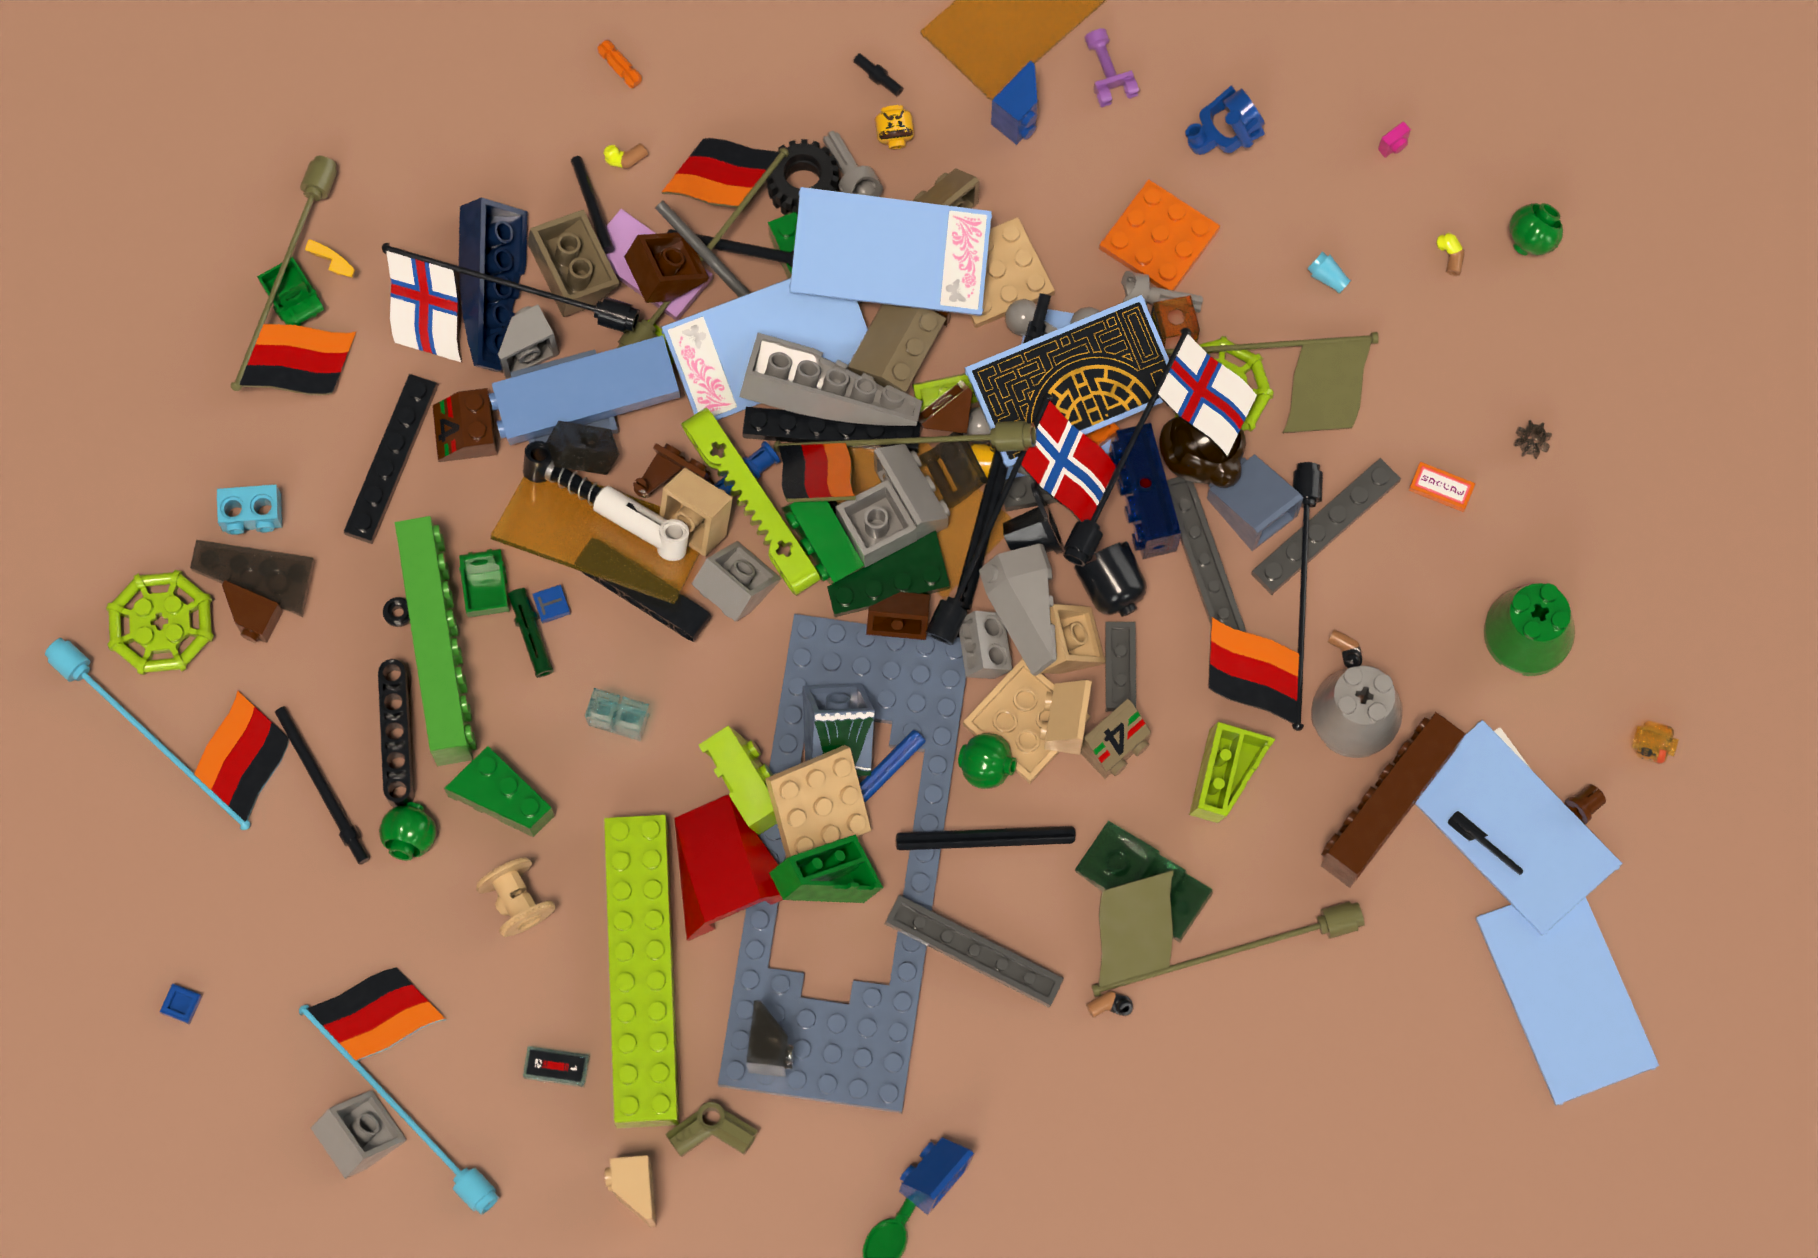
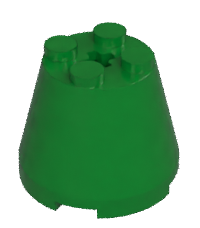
M1536 583L1504 593L1491 606L1483 630L1486 647L1494 660L1500 666L1504 665L1510 670L1522 673L1523 676L1542 675L1557 668L1568 656L1575 639V625L1566 597L1553 584Z

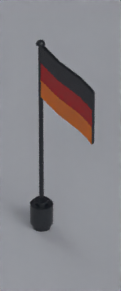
M1312 462L1298 463L1296 470L1293 471V488L1304 497L1301 507H1304L1298 653L1271 639L1233 629L1211 617L1208 689L1230 701L1268 711L1292 723V728L1296 731H1300L1304 727L1301 724L1309 515L1310 508L1315 507L1316 503L1322 501L1323 472L1320 471V464Z

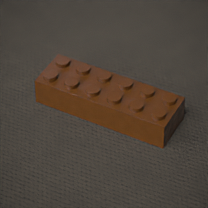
M1435 712L1431 719L1425 716L1411 737L1413 742L1407 740L1398 751L1397 756L1393 760L1395 766L1389 763L1380 774L1375 784L1378 788L1375 789L1371 786L1357 807L1360 811L1356 812L1353 810L1343 822V826L1339 830L1342 833L1341 836L1335 833L1326 844L1321 854L1325 857L1321 867L1351 888L1456 751L1466 733L1437 712Z

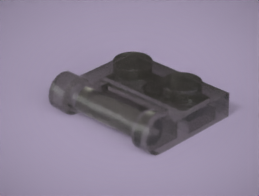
M953 432L949 436L964 435V433ZM968 441L940 442L933 449L919 457L923 466L928 467L943 496L942 500L946 503L948 509L957 506L988 482ZM940 458L957 488L955 492H953L937 462Z

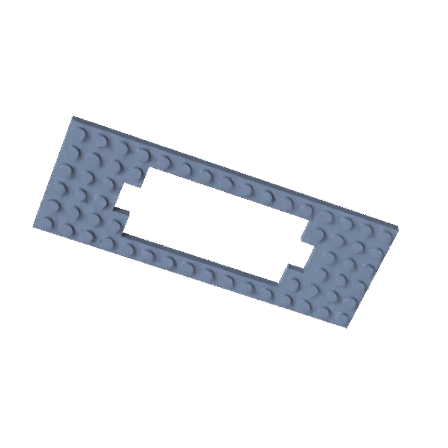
M794 614L769 765L772 774L775 775L801 764L804 749L803 686L862 684L874 708V722L892 724L889 748H895L913 730L918 731L925 738V743L917 750V752H924L913 832L944 831L966 683L960 637H956L953 645H948L927 634L926 640L866 635L867 624ZM776 824L762 834H758V836L767 846L775 861L781 864L786 859L778 825ZM941 849L910 850L903 897L932 911ZM763 901L747 908L718 1087L902 1113L927 946L898 931L890 985L853 980L849 1004L802 998L804 973L769 968L779 902L770 905Z

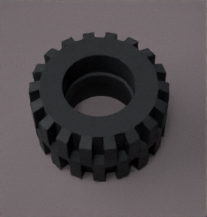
M801 139L799 144H796L795 140L789 141V147L782 145L778 148V151L780 148H786L789 156L784 157L767 178V188L773 205L776 209L781 207L782 214L787 215L793 212L798 214V192L800 189L791 186L787 182L788 177L797 171H810L819 177L818 182L809 188L839 191L838 165H836L834 155L830 156V151L827 147L824 146L820 149V143L813 141L812 144H808V139Z

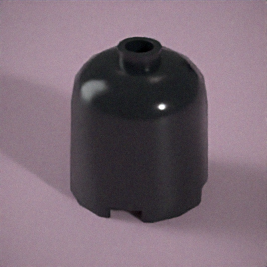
M1127 541L1122 544L1120 542L1096 552L1095 556L1097 559L1087 563L1085 566H1074V570L1093 605L1102 614L1113 615L1120 613L1121 617L1127 616L1137 610L1135 604L1140 602L1146 594L1147 586Z

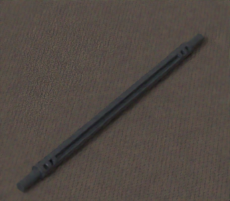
M1039 294L1033 320L1029 321L1023 343L1044 335L1046 329L1044 321L1051 299L1050 295ZM996 447L958 588L1001 496L1008 467L1006 468L1003 464L1001 454L997 451ZM990 534L960 599L964 603L963 609L966 611L971 609L980 575L979 569L983 564Z

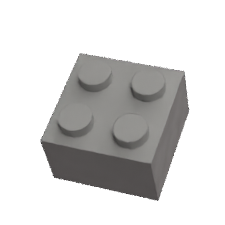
M888 479L856 495V500H847L835 506L836 517L861 558L864 567L917 541V527Z

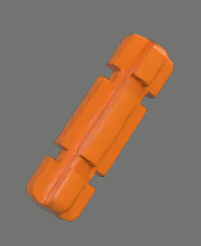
M605 40L597 47L598 53L608 60L607 63L621 78L625 79L624 82L630 88H635L642 82L639 72L632 68L630 62L619 50H615V46L610 40Z

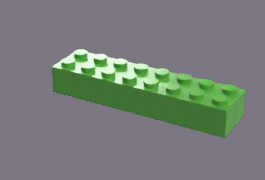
M431 516L395 522L430 752L437 767L473 760L472 751L477 750V744L471 724L467 723L472 721V713L466 695L463 696V693H468L466 677L463 675L462 667H458V665L463 664V656L458 640L454 638V636H459L457 620L454 618L453 610H449V608H454V599L449 583L445 581L450 579L448 564L445 562L444 553H440L446 551L443 534H441L439 525L433 524Z

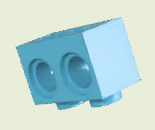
M277 485L217 489V518L220 528L223 532L231 535L242 534L244 530H256L266 533L274 531V528H282L281 493ZM262 506H271V510L267 514H258V510ZM237 507L242 509L239 515L235 517L228 516L231 509Z

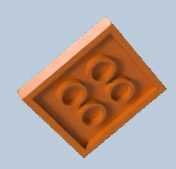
M1148 179L1100 243L1099 249L1133 272L1149 275V282L1156 287L1175 291L1218 233L1220 225Z

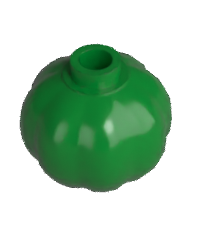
M1532 203L1519 208L1512 215L1509 223L1510 234L1515 242L1513 244L1514 249L1525 256L1528 253L1539 256L1545 255L1557 248L1563 238V225L1561 224L1559 212L1547 203H1542L1541 205Z
M983 733L974 736L969 740L968 744L962 746L959 752L958 765L962 768L963 775L969 784L980 789H990L998 787L1004 783L1008 775L1012 776L1014 774L1017 760L1012 757L1010 745L1002 736L993 733Z
M408 802L406 806L394 807L384 815L379 828L381 843L385 848L389 849V854L392 857L409 861L413 857H420L430 850L436 837V826L433 819L424 812L422 805Z

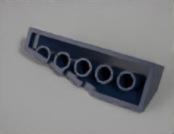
M482 197L460 206L459 266L519 284L520 276L524 275L526 269L527 211ZM459 272L462 313L473 364L476 367L499 372L502 366L498 353L511 317L515 315L512 310L515 299L519 298L520 290Z

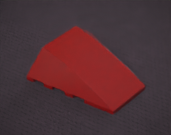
M729 794L674 818L687 941L715 930L714 922L760 902L766 901L773 905L783 900L769 874L779 865L778 862L775 861L757 833L748 827Z

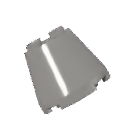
M1371 666L1351 667L1330 675L1319 686L1311 706V720L1318 735L1330 750L1346 757L1364 758L1381 751L1394 740L1402 722V704L1393 686L1392 679L1388 675ZM1360 695H1364L1362 703H1360V697H1358Z

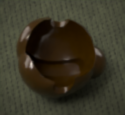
M1179 417L1172 418L1162 427L1159 438L1160 452L1165 464L1176 476L1194 483H1212L1220 488L1232 487L1239 481L1242 471L1240 462L1246 446L1245 433L1242 428L1226 457L1211 439Z

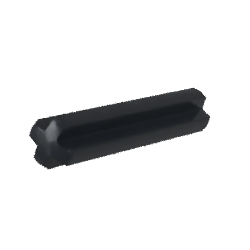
M1455 812L1448 820V824L1468 841L1476 839L1517 874L1521 875L1523 873V869L1489 842L1485 838L1488 835L1461 812Z

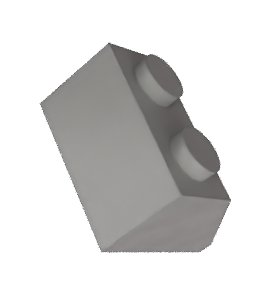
M538 304L533 307H524L515 316L511 317L498 353L506 379L511 378L510 372L541 364L559 355L554 333Z
M736 541L708 557L693 580L692 585L699 590L703 597L718 606L724 615L736 622L751 613L779 583L781 577Z
M373 1090L329 1108L311 1127V1130L345 1179L369 1168L406 1141V1138Z

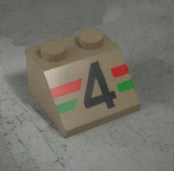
M1126 699L1083 738L1081 754L1104 779L1110 774L1116 776L1128 765L1126 760L1133 754L1139 756L1148 748L1150 744L1147 741L1150 738L1151 731L1133 703Z

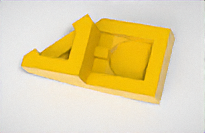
M308 239L305 250L312 255L330 260L329 271L336 275L353 277L355 269L346 259L330 248Z

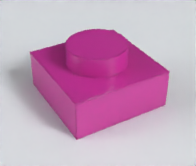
M1403 121L1381 138L1378 150L1385 158L1392 152L1395 154L1401 152L1408 144L1407 140L1411 129Z

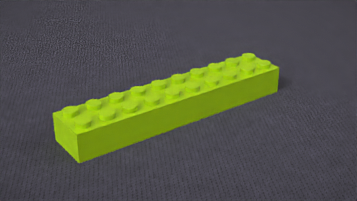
M666 815L604 818L614 1123L617 1129L679 1125L668 823Z

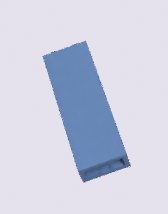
M663 335L491 383L494 392L489 393L493 411L499 409L502 419L496 421L501 439L507 437L510 445L680 398Z

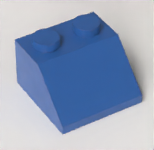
M1031 60L992 100L991 125L1016 145L1023 138L1025 140L1030 138L1036 130L1037 88L1035 64Z
M943 1137L936 1144L931 1141L920 1154L923 1160L916 1168L911 1164L900 1177L903 1183L899 1192L928 1215L968 1169L974 1153L970 1149Z

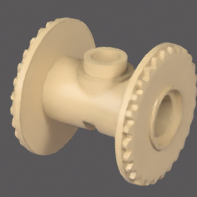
M526 857L512 860L497 867L480 879L476 885L478 893L481 894L496 890L498 894L497 901L495 902L496 909L500 914L510 916L511 919L505 922L499 929L503 937L514 936L534 927L550 916L555 910L553 901L535 904L530 893H527V887L521 876L529 870L532 862Z

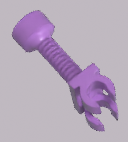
M1101 28L1089 32L1084 37L1086 44L1090 50L1096 51L1106 79L1097 81L1094 84V91L1100 106L1110 105L1112 96L1109 89L1122 85L1128 99L1138 96L1139 88L1132 70L1116 75L1106 48L1110 41L1106 30Z

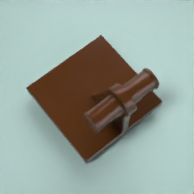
M657 443L654 445L653 449L657 453L643 477L637 478L635 480L636 483H633L634 491L639 497L649 498L655 489L679 471L687 468L714 485L709 477L711 473L706 470V466L693 458L689 462L686 461V458L680 455L681 452L667 443L664 447Z

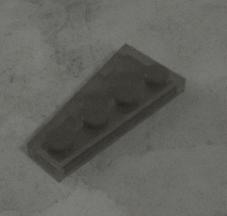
M196 540L190 568L193 572L223 584L224 580L277 602L282 609L303 617L315 560L313 557Z

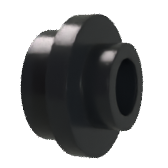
M395 597L384 605L383 617L389 625L402 627L410 622L406 599ZM396 609L404 611L400 617L393 616V612Z

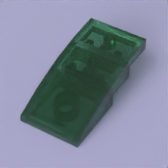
M1110 821L1106 823L1075 869L1076 873L1101 891L1174 870L1171 881L1170 902L1173 939L1178 942L1182 941L1213 894L1211 888L1187 875L1185 869L1161 856L1157 849Z

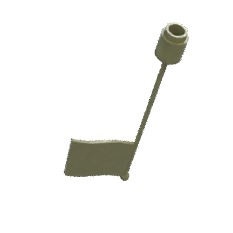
M1371 332L1370 335L1206 346L1201 348L1205 352L1302 346L1293 376L1290 413L1282 432L1294 433L1351 429L1360 408L1363 371L1371 344H1378L1379 337L1378 332ZM1165 349L1167 355H1172L1174 349Z
M1174 870L1102 891L1099 908L1102 951L1099 985L1094 984L1091 986L1094 996L1098 997L1101 996L1100 992L1320 929L1322 935L1327 933L1329 939L1356 932L1358 927L1364 926L1363 914L1358 902L1351 904L1348 901L1321 909V916L1317 917V924L1170 966L1173 939L1170 891Z

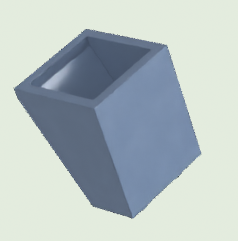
M1255 454L1248 460L1245 457L1242 458L1240 462L1242 467L1241 477L1234 486L1220 488L1210 483L1207 500L1251 551L1255 550L1298 516L1304 498Z

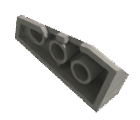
M1035 544L999 553L979 569L986 595L1031 674L1035 676L1057 660L1055 625L1050 623V607L1054 606L1053 596L1049 595L1048 580L1052 579V569L1043 544Z

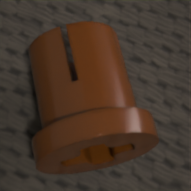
M1590 784L1576 797L1567 799L1565 805L1584 824H1587L1592 818L1591 815L1606 803V798L1600 789L1597 790L1595 785Z

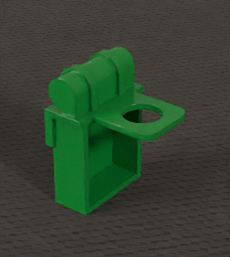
M291 257L272 304L274 305L275 312L280 320L284 321L285 325L300 326L301 323L312 317L315 318L318 316L317 314L325 309L320 302L316 290L312 288L295 259ZM282 263L257 276L268 297Z
M487 549L484 552H468V554L459 555V572L461 574L467 617L509 612L506 568L501 549Z

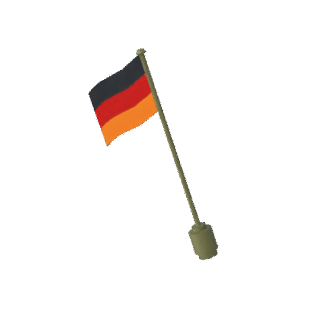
M703 138L661 193L684 195L711 205L737 208L707 247L712 250L781 160L789 156V152L786 148H780L779 151L761 150L724 139ZM671 301L663 302L649 321L642 319L641 322L638 321L634 332L627 331L618 341L619 345L617 348L657 337L655 334L657 329L653 325Z
M316 156L313 161H310L300 185L308 200L236 380L231 383V388L234 391H239L242 387H267L306 395H328L333 393L356 332H328L298 325L264 324L313 201H319L328 197L337 175L336 163L327 157Z
M1027 421L997 422L995 428L991 429L990 434L798 443H781L778 440L774 443L773 447L775 451L781 454L783 462L782 489L787 502L856 500L851 487L852 462L847 446L991 440L992 446H996L998 452L1027 451L1028 448L1035 447L1036 429L1033 423L1028 424Z

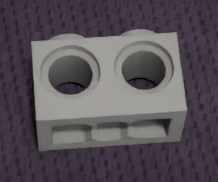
M973 611L966 615L959 630L966 677L996 679L1011 671L1012 665L1007 630L997 612Z

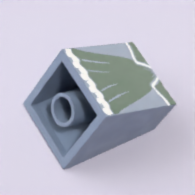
M863 685L803 686L805 761L846 745L851 749L858 778L861 776H871L874 708Z

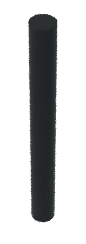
M575 156L571 159V163L599 242L605 254L614 251V246L582 157Z

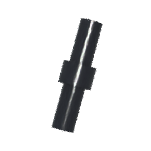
M861 53L855 56L853 62L869 74L868 78L877 85H883L896 97L901 94L903 87L888 76L886 69L879 64H873Z

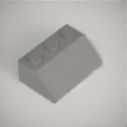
M906 444L879 447L874 450V470L881 482L888 479L917 527V540L935 530L938 533L948 527V516L951 515L946 503L943 500L938 501L934 491H936V488L930 476L924 477L919 467L922 464L914 450L910 452Z

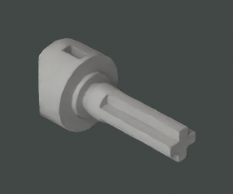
M834 131L828 132V136L823 137V142L831 155H834L836 164L844 175L838 184L840 192L879 197L883 187L870 166L858 167L840 135Z
M1125 271L1121 283L1126 294L1123 302L1142 295L1146 304L1148 302L1149 304L1188 310L1190 297H1192L1195 312L1200 313L1202 296L1150 287L1149 275L1131 271Z

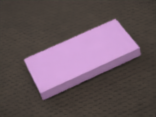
M620 209L606 226L614 246V251L606 254L617 279L642 296L624 256L637 235L656 233ZM706 270L709 276L708 281L672 300L664 312L678 321L713 279V274ZM654 302L652 304L659 308L663 302Z

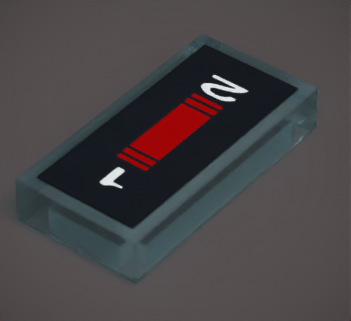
M528 1046L522 1077L530 1080L585 1087L590 1056Z

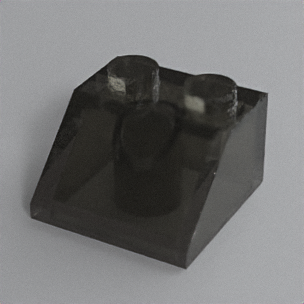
M754 1000L746 1061L748 1072L786 1077L787 1069H793L794 1045H789L788 1035L763 1003Z

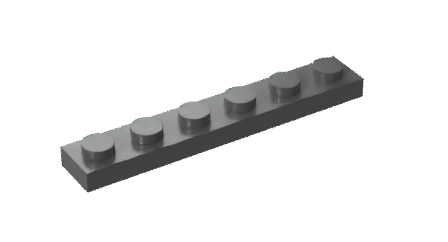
M1381 458L1309 520L1308 563L1400 482L1401 478ZM1303 526L1251 573L1271 595L1301 570Z
M1180 477L1164 481L1167 492L1166 500L1172 508L1175 526L1210 625L1211 617L1233 629L1246 632L1194 483Z
M898 895L884 923L1047 1007L1052 1005L1064 979L901 895Z

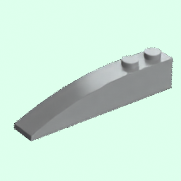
M757 333L739 397L794 413L827 420L884 426L917 425L923 401L890 385L883 387L874 381V377L864 372L860 376L848 370V365L839 360L834 363L823 358V352L814 348Z

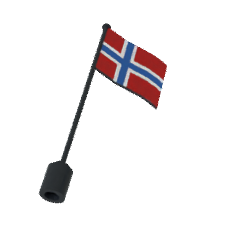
M1046 393L1042 396L1044 399L1033 422L1036 429L1035 447L1028 448L1027 451H1020L955 597H948L947 600L939 601L925 632L928 636L942 643L953 645L967 615V611L963 609L964 603L960 601L961 596L1020 466L1042 490L1070 510L1081 522L1084 519L1091 520L1116 465L1099 445L1079 431L1064 417L1052 403L1053 397L1051 394Z

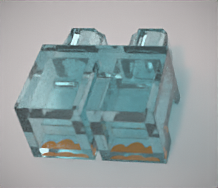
M594 688L585 713L588 725L641 741L650 715L648 713L649 704L623 697L621 704H619L621 700L620 695Z

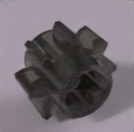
M1529 420L1526 429L1518 427L1516 434L1521 438L1516 439L1514 446H1520L1522 450L1521 456L1528 454L1533 455L1537 459L1540 450L1543 452L1549 450L1550 445L1546 441L1550 440L1552 433H1546L1543 428L1545 423L1538 425L1533 424Z

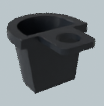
M1036 482L1031 483L1032 493L1039 507L1004 522L1003 534L1010 550L1043 544L1046 553L1055 551L1056 554L1064 552V545L1047 502L1044 501Z

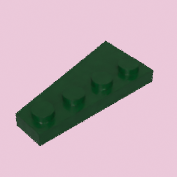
M936 530L889 556L827 586L834 617L867 610L870 606L899 592L932 594L950 589Z

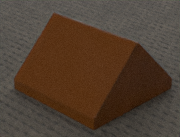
M962 380L922 410L918 421L925 429L967 433L972 399L971 389Z

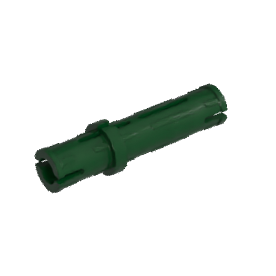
M515 589L507 594L516 616L514 619L515 625L520 628L535 671V677L548 676L554 670L536 623L538 620L537 613L532 611L526 589Z

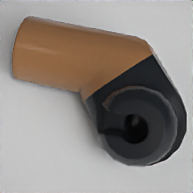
M1334 629L1328 643L1341 649L1343 662L1347 668L1360 666L1363 657L1359 642Z
M1113 991L1106 992L1086 1004L1093 1018L1106 1010L1122 1016H1128L1133 1011L1131 999Z

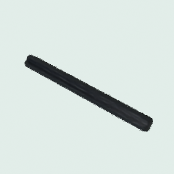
M1073 826L907 832L896 835L895 845L896 849L900 851L1072 844L1075 841L1076 834Z

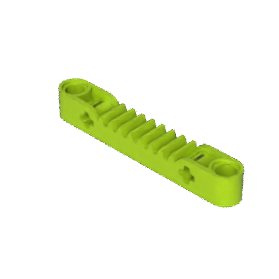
M706 407L682 422L681 426L703 461L710 468L718 469L717 475L719 477L726 476L724 479L725 487L733 485L730 493L731 496L740 495L737 505H747L743 514L745 516L753 515L750 521L751 526L760 524L757 529V535L766 534L763 544L770 545L768 554L770 561L791 592L797 596L820 581L821 578L816 568L709 409ZM713 447H716L718 450L724 449L722 458L718 455L712 456ZM779 545H782L783 548L790 547L788 557L785 554H777Z

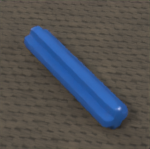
M911 731L871 772V776H867L860 783L864 802L925 743V738L918 731Z

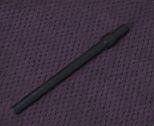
M669 229L667 233H675L677 231ZM696 234L706 246L714 238ZM720 239L713 248L787 263L790 267H792L794 250L787 252Z
M286 707L278 708L275 714L340 830L339 836L344 846H349L358 865L364 864L369 860V857L359 841L361 838L355 826L350 825Z

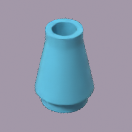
M1324 252L1307 268L1312 273L1311 277L1333 288L1339 294L1351 281L1331 255L1327 256Z

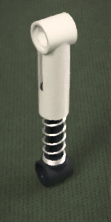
M535 441L526 446L523 474L529 481L536 483L545 481L557 482L559 488L566 487L570 494H578L580 500H588V504L593 506V511L655 546L659 556L665 560L677 561L685 556L689 528L683 521L678 519L667 520L610 486L601 489L597 486V482L592 484L587 481V476L582 478L577 475V470L572 472L567 469V465L563 467L561 461L554 456L552 446L546 442Z

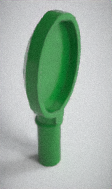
M906 1198L899 1212L896 1213L895 1219L883 1220L870 1231L864 1242L863 1258L902 1257L908 1241L905 1225L916 1207L911 1200Z

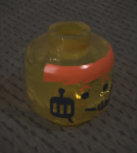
M1646 721L1643 726L1638 725L1632 748L1636 749L1637 757L1662 764L1667 760L1668 755L1675 756L1679 739L1673 738L1674 729L1671 726L1654 721Z

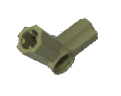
M707 1102L696 1113L666 1133V1136L681 1157L712 1135L745 1155L759 1131L724 1110L719 1104ZM707 1112H718L720 1120L717 1124L709 1126L703 1122L704 1115Z

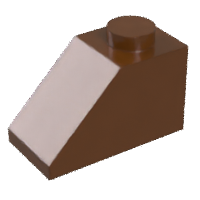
M224 580L222 587L234 622L241 632L240 635L254 643L258 640L267 643L283 613L279 604Z
M899 592L870 606L868 609L866 635L926 640L925 632L928 626L930 595Z

